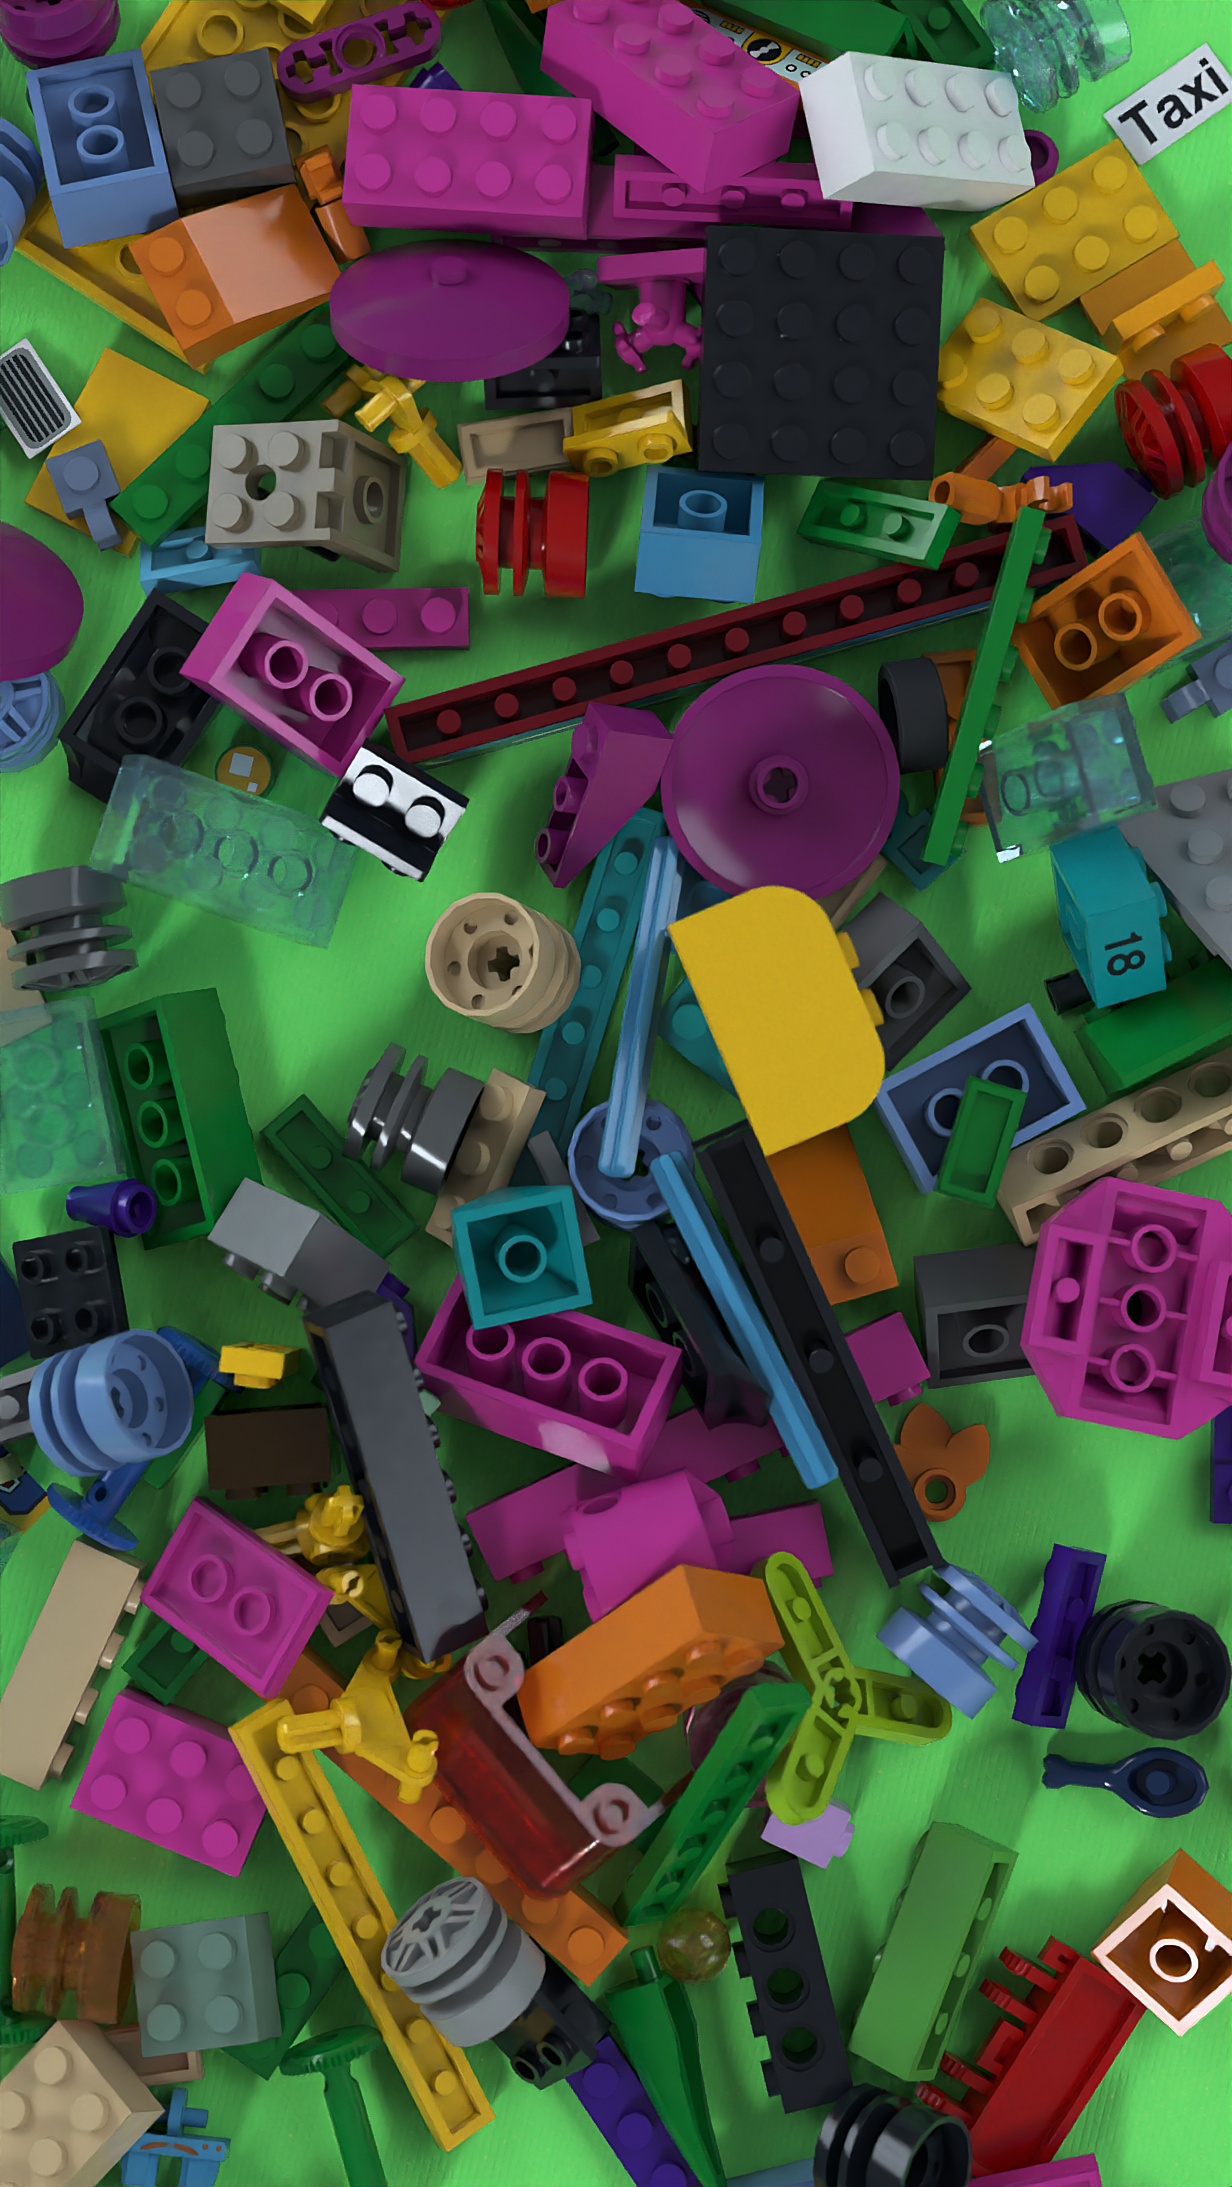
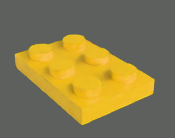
M1119 137L972 225L967 233L1015 312L1042 324L1079 302L1081 296L1171 241L1178 240L1180 236Z
M980 297L939 350L937 409L1054 463L1124 373V369L1119 357Z

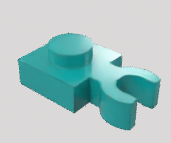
M900 789L897 814L890 831L893 837L881 849L921 892L930 886L967 851L963 848L959 858L949 855L946 867L920 860L919 855L931 811L928 808H923L917 815L912 817L908 813V799Z

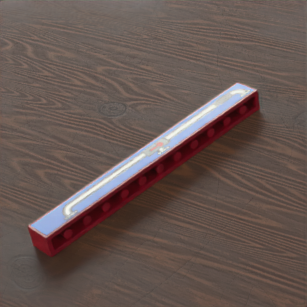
M1074 513L1043 522L1042 527L1051 529V536L1042 564L1032 563L1025 586L1035 588L1033 598L1046 595L1089 565ZM1010 531L947 549L938 570L899 562L385 708L383 711L395 753L422 771H427L574 729L583 722L589 702L641 710L704 692L726 677L749 668L773 664L799 665L986 612L990 606Z

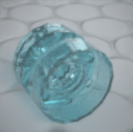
M986 0L982 3L980 9L981 26L997 49L994 59L999 71L1011 73L1012 82L1019 100L1036 114L1045 113L1055 107L1059 98H1070L1075 95L1080 85L1079 77L1087 82L1098 81L1129 62L1132 54L1131 34L1118 0Z

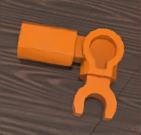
M328 144L293 158L310 200L318 199L319 204L313 208L337 264L349 262L372 251L363 227L351 224L342 204L344 179Z
M948 472L933 479L929 492V501L951 506L962 515L960 522L976 526L988 523V531L998 535L1011 531L1016 510L1021 506L1046 512V514L1069 510L1073 507L1072 483L1069 482L1049 487V477L1047 476L1035 477L1029 480L1027 484L1017 483L1013 486L997 487L995 483Z

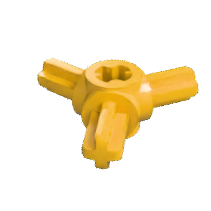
M341 1485L337 1487L336 1491L320 1493L307 1498L304 1501V1508L297 1511L296 1520L253 1530L254 1533L288 1558L304 1555L309 1562L317 1566L349 1564L362 1559L368 1551H372L361 1516L364 1508V1499L362 1495H355V1493L351 1492L350 1485Z

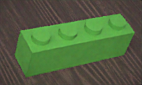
M932 1822L931 1828L923 1834L915 1852L917 1864L909 1886L902 1890L894 1906V1917L896 1920L888 1941L881 1946L874 1958L872 1966L874 1978L866 1999L860 2002L852 2016L851 2030L853 2033L847 2046L849 2051L907 2082L934 2080L1019 1853L959 1824Z

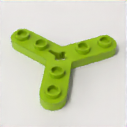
M782 1551L756 1562L752 1567L750 1577L763 1579L785 1644L778 1650L794 1683L803 1682L813 1701V1704L770 1768L765 1784L766 1799L774 1815L781 1822L789 1826H799L821 1817L825 1812L854 1734L917 1746L927 1745L948 1735L952 1726V1711L949 1701L924 1680L853 1666L807 1570L794 1555ZM830 1685H832L833 1688L835 1689L834 1692H833V1690L829 1687ZM835 1699L839 1706L832 1708L834 1705L833 1701Z

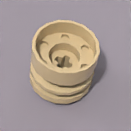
M474 893L454 902L436 920L426 942L425 970L432 991L442 1003L456 1012L507 1033H532L553 1024L569 1008L579 987L581 960L575 940L560 922L500 893Z

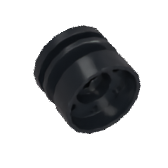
M1126 1599L1106 1605L1089 1619L1076 1642L1073 1668L1078 1690L1090 1707L1110 1721L1132 1728L1149 1737L1176 1741L1198 1734L1218 1717L1229 1697L1232 1668L1227 1647L1211 1625L1193 1614L1170 1609L1167 1606L1153 1602ZM1137 1660H1138L1139 1663L1143 1666L1142 1669H1141L1140 1665L1137 1663Z
M862 2083L851 2087L836 2101L823 2123L815 2147L812 2171L814 2186L968 2187L973 2159L971 2134L962 2119L921 2103L912 2104L909 2099L868 2083Z

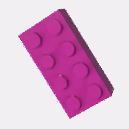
M564 0L548 7L540 69L577 98L592 99L593 109L596 113L702 195L788 153L801 92L779 77L772 69L764 66L736 45L729 37L724 36L693 13L687 6L682 5L677 0Z
M352 84L342 204L353 226L587 240L596 120L592 99Z
M457 1273L414 1362L421 1373L424 1387L440 1399L441 1404L436 1411L635 1484L638 1483L682 1385L683 1349L570 1309L474 1330L459 1274Z

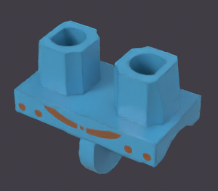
M175 2088L171 2104H161L165 2111L154 2122L167 2124V2131L148 2129L122 2156V2184L155 2187L160 2155L183 2157L178 2187H214L220 2162H224L229 2157L231 2139L183 2133L184 2126L206 2129L208 2110L187 2107L188 2090Z

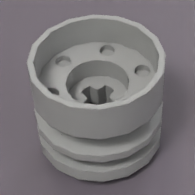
M457 1877L438 1885L422 1896L399 1919L389 1933L381 1952L382 1969L414 2003H420V2011L452 2046L469 2047L486 2041L506 2028L528 2006L538 1991L546 1970L545 1957L541 1950L515 1922L507 1920L506 1910L492 1898V1894L475 1877Z

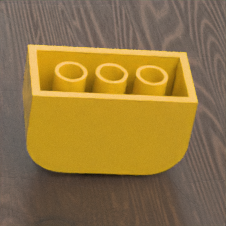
M766 886L745 892L666 927L749 1124L765 1156L846 1123L868 1108L877 1096L884 1076V1052L875 1027L883 1024L884 1020L872 991L865 988L859 990L851 969L860 966L848 934L846 931L835 934L828 917L816 902L805 894L791 888Z

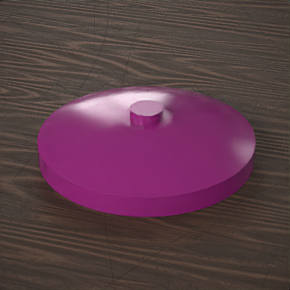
M470 239L415 241L372 253L352 264L337 278L331 289L329 302L332 333L339 345L349 355L371 368L391 375L433 382L483 380L503 376L529 367L548 356L560 345L567 334L570 322L569 291L563 278L555 269L541 259L519 249Z
M0 521V682L35 676L60 663L69 654L76 642L83 618L84 601L81 589L73 573L51 549L26 532Z
M788 664L763 665L740 671L726 677L704 691L682 714L671 733L674 742L660 777V799L664 819L670 835L685 860L704 879L724 892L736 897L760 887L781 886L797 890L812 900L822 898L843 888L859 876L875 859L889 836L897 814L900 797V773L896 751L883 721L874 708L857 691L836 677L813 668Z

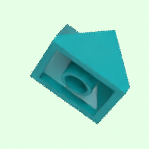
M570 1185L500 1187L451 1211L454 1260L474 1330L593 1304Z

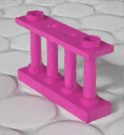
M797 110L791 138L810 139L805 113ZM635 142L634 155L615 154L613 217L850 229L853 201L823 198L812 143L811 164L776 162L775 159L704 195Z

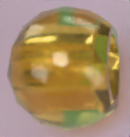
M695 1906L682 1908L667 1917L660 1928L656 1942L661 1966L675 1980L690 1985L705 1984L720 1975L727 1965L732 1948L725 1923L713 1911Z

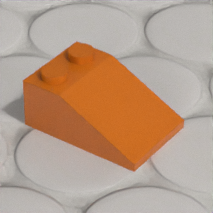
M295 183L180 218L128 245L192 370L330 300L331 289L337 278L342 274Z
M1138 532L1031 605L1025 624L1015 621L1010 640L1014 647H1018L1020 657L1063 727L1096 711L1132 688L1200 640L1202 635L1141 532Z
M843 1123L768 1156L764 1155L831 1306L899 1286L883 1229L847 1123Z

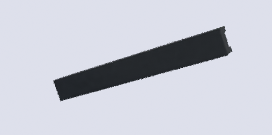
M747 1118L692 1142L691 1145L814 1421L839 1469V1477L889 1588L901 1584L899 1579L933 1565L935 1569L944 1565L945 1562Z

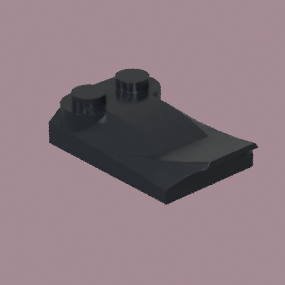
M153 588L57 736L66 753L69 770L68 780L109 807L117 800L129 796H146L151 798L149 800L131 799L117 804L113 809L126 818L145 806L157 804L155 803L156 801L160 802L224 706L179 673L208 628L209 623Z
M651 1220L632 1228L628 1287L658 1341L683 1349L681 1382L708 1430H711L723 1424L744 1423L763 1428L768 1424L772 1397L751 1374L725 1340L713 1297L676 1222L668 1224Z

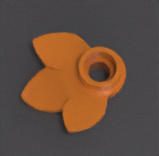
M924 1403L916 1404L905 1418L900 1432V1445L892 1444L925 1519L933 1522L948 1520L961 1510L966 1499V1487L976 1482L985 1474L990 1457V1439L985 1425L976 1424L968 1426L952 1434L949 1425L941 1415ZM933 1480L942 1481L946 1487V1495L939 1502H930L925 1496V1488Z

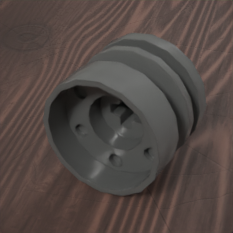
M92 864L59 868L34 873L0 884V921L2 928L14 931H30L32 937L6 950L8 960L12 962H37V964L18 969L11 974L15 990H42L50 993L79 990L106 983L108 979L139 967L136 951L132 949L108 950V947L124 943L133 938L130 927L103 925L102 917L113 914L127 905L120 869L117 865Z
M391 1042L380 1061L373 1069L368 1071L357 1093L347 1121L348 1132L342 1156L358 1162L370 1141H376L377 1145L370 1164L371 1169L380 1172L394 1151L397 1150L405 1154L400 1181L438 1196L449 1175L486 1083L449 1067L443 1073L434 1089L427 1087L423 1084L428 1068V1058L420 1054L412 1063L406 1077L401 1076L399 1073L404 1062L406 1049Z

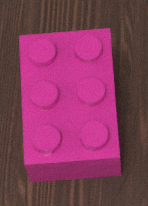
M247 572L241 574L179 672L311 768L340 779L365 738H370L384 715L383 709L389 708L406 681L404 677L274 579Z
M129 1684L115 1698L70 1804V1808L238 1878L246 1864L268 1811L227 1729L229 1728L228 1726L172 1702L164 1706L152 1694Z

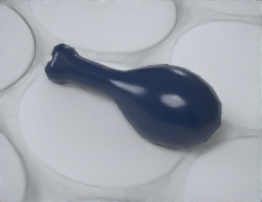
M1166 1747L1146 1748L1113 1764L1070 1761L1061 1755L1050 1753L1043 1758L1045 1772L1042 1776V1783L1047 1789H1059L1068 1785L1102 1788L1115 1793L1140 1813L1155 1818H1174L1190 1813L1202 1805L1209 1790L1204 1768L1192 1757L1178 1750Z

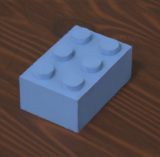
M1030 1002L882 1081L872 1105L920 1194H928L933 1191L967 1076L971 1075L1028 1093L1011 1149L1087 1108Z

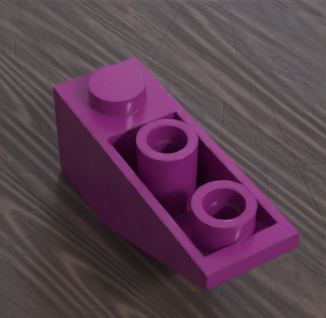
M589 702L583 722L578 724L573 732L571 741L572 753L564 776L559 777L556 781L553 791V807L546 827L539 831L535 842V858L553 887L566 888L655 793L674 739L653 711Z

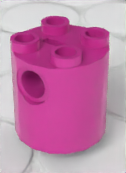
M685 1467L570 1505L569 1510L559 1513L565 1535H563L565 1546L574 1570H579L585 1588L583 1589V1595L593 1624L680 1564L726 1572L736 1541L721 1495L690 1474Z

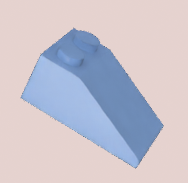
M141 48L25 72L49 195L64 249L161 229L180 219Z

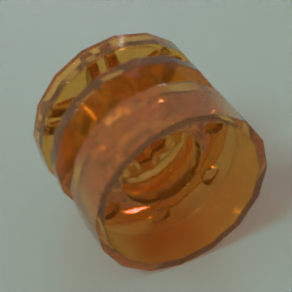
M37 1882L31 1890L25 1912L19 1920L13 1944L11 1976L13 1979L12 2000L15 2013L31 2015L37 2007L42 1988H44L43 2012L46 2017L56 2018L61 2011L68 1991L76 1992V2013L79 2021L119 2026L123 2021L134 1976L129 1932L140 1931V1896L100 1890L94 1898L88 1917L80 1916V1899L76 1887L67 1886L63 1890L55 1913V1889L53 1884Z

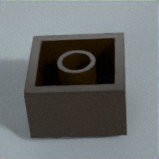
M327 1402L218 1410L204 1417L209 1491L225 1490L226 1500L260 1498L262 1493L269 1492L268 1486L286 1485L287 1495L321 1493L323 1488L328 1487V1481H332L341 1473L340 1445Z

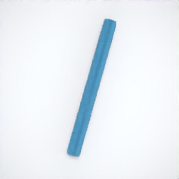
M671 835L668 837L657 836L652 842L598 1164L599 1170L610 1177L628 1178L632 1176L635 1169L672 939L666 927L675 923L685 858L680 853Z
M673 1150L654 1159L649 1164L651 1174L748 1370L772 1397L769 1413L805 1486L813 1489L829 1483L839 1475V1469L683 1153L679 1150Z

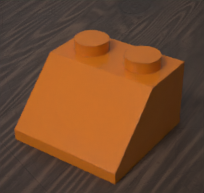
M1180 1848L1138 1887L1091 1948L1089 1955L1181 2037L1232 1992V1894Z

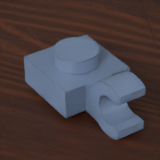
M96 440L45 460L68 519L73 520L85 515L95 544H98L101 552L123 544L109 509V503L122 491L101 440Z
M1232 639L1190 663L1185 670L1193 682L1170 694L1164 701L1159 703L1171 724L1204 704L1208 706L1214 718L1232 709Z

